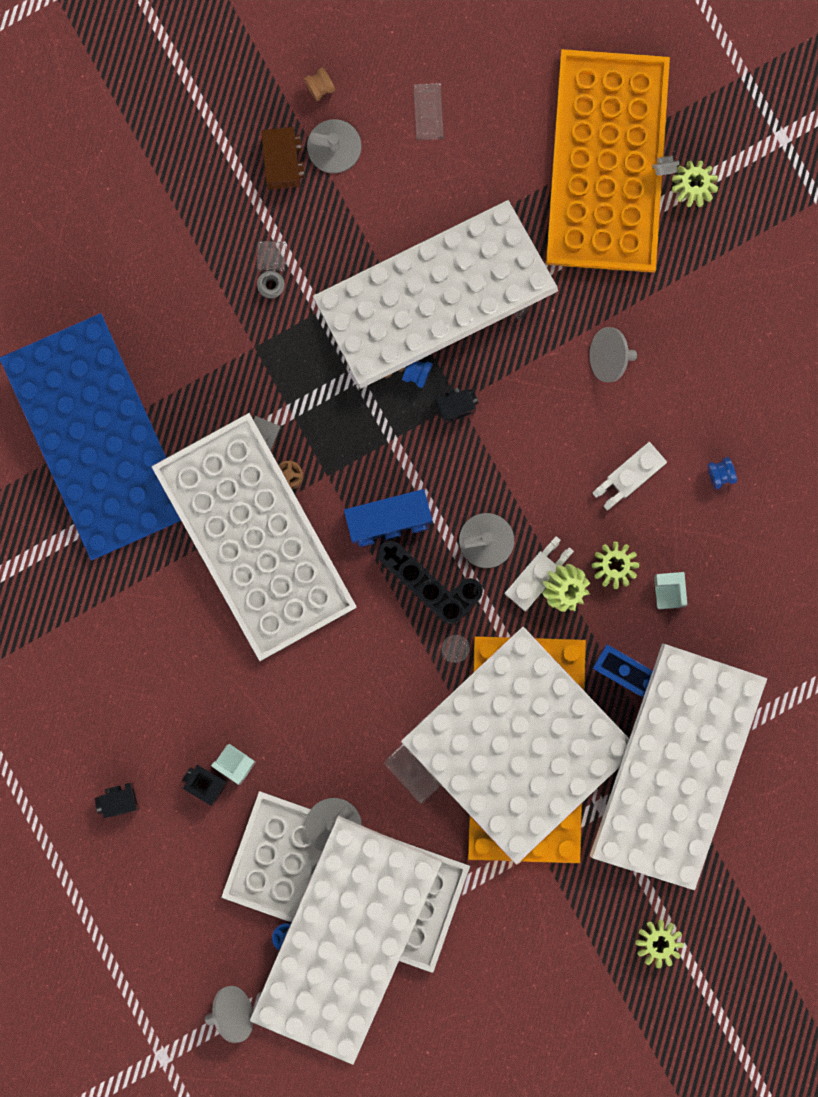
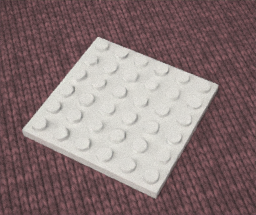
M522 627L401 742L517 865L620 767L629 738L534 637Z

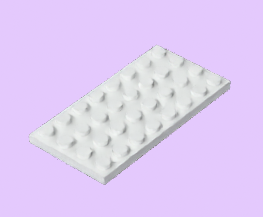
M509 200L314 295L313 298L361 389L558 292V288Z
M250 413L152 466L259 661L357 608Z
M662 643L590 857L695 890L767 678Z
M259 791L221 898L292 923L322 853L311 844L307 837L306 819L311 809ZM404 843L442 859V864L399 960L433 973L470 866Z
M337 816L251 1015L250 1022L345 1062L354 1064L439 871L442 859Z

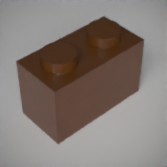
M294 127L261 130L268 190L300 187V178H305L303 161L298 162L297 152L302 151L301 136L295 135Z

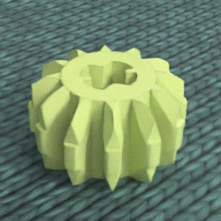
M688 161L686 168L679 166L677 169L679 175H673L672 181L676 183L672 187V192H681L677 200L681 202L684 198H687L688 207H691L693 200L696 201L698 207H702L703 199L710 202L713 199L711 193H716L718 187L712 184L718 180V176L709 175L713 169L711 166H708L705 170L702 169L703 161H699L696 167H694L692 161ZM698 180L700 182L699 187L696 185L692 188L690 186L691 181L695 182Z
M613 542L612 551L605 544L602 546L605 555L599 552L595 553L594 557L601 562L593 563L592 568L601 569L600 572L594 575L595 579H599L603 575L606 577L602 586L606 587L609 581L613 580V589H618L620 580L627 587L629 581L626 576L631 579L637 577L635 572L629 570L639 568V563L630 562L637 554L632 552L627 556L625 554L629 548L627 544L623 546L621 551H618V542ZM609 560L620 561L622 565L619 569L622 571L610 570L609 566L612 562Z
M566 564L565 567L556 565L555 573L547 571L550 578L549 580L542 581L543 585L547 587L542 593L547 598L550 606L565 612L567 609L575 611L576 603L584 604L582 597L589 595L588 590L585 588L590 582L585 578V574L581 569L571 564Z
M658 920L657 929H655L652 922H648L649 933L642 929L639 930V934L646 937L645 941H635L636 945L645 946L644 949L638 951V955L641 957L649 953L645 960L647 965H650L654 958H656V968H661L662 959L665 960L668 966H671L672 960L669 957L670 955L677 959L681 957L678 952L674 951V948L684 947V943L674 941L682 936L681 932L678 931L670 934L674 929V924L669 923L664 930L663 920ZM658 936H663L662 940L666 941L667 945L661 947V951L657 952V948L652 945L653 941H658Z

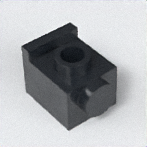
M460 387L452 389L445 393V398H442L440 394L435 395V402L445 425L474 414L476 412L475 405L479 404L473 388L470 390L467 388L462 391Z
M196 765L195 769L190 767L182 779V782L186 783L183 787L185 791L210 806H214L228 783L200 765ZM201 779H206L209 782L208 787L204 790L199 787Z
M133 783L125 784L126 790H122L121 786L104 789L105 795L94 798L98 814L102 813L103 818H109L138 811L139 807Z

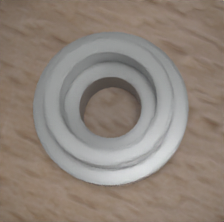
M673 156L656 158L657 163L652 164V169H655L656 175H666L678 172L677 165H679V160L673 161Z
M266 271L258 278L257 287L262 296L276 298L283 292L285 283L283 277L278 272ZM269 281L276 283V287L272 290L266 288V284Z

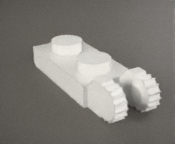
M648 442L607 477L608 480L600 485L593 492V495L596 498L601 496L611 485L618 490L619 493L611 497L604 505L608 511L622 498L626 499L660 470L667 461Z
M555 537L543 552L540 551L505 592V595L525 612L546 588L542 581L549 580L550 576L547 571L555 573L556 565H563L574 552L569 547L560 555L556 563L551 561L547 556L559 545L561 540L558 537Z

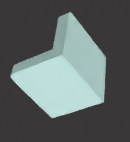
M684 572L656 574L654 576L658 609L684 608L687 606Z
M228 744L211 766L238 785H241L256 761Z

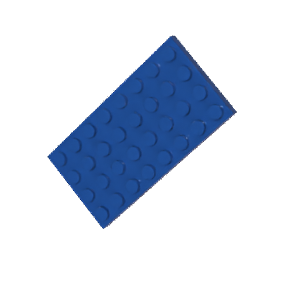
M102 313L0 357L1 364L91 561L181 521L152 469L153 465L166 459V455Z

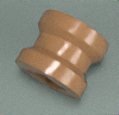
M323 67L319 68L315 75H307L303 78L316 102L321 100L324 94L336 91Z
M284 461L278 465L292 490L302 484L303 472L296 462Z

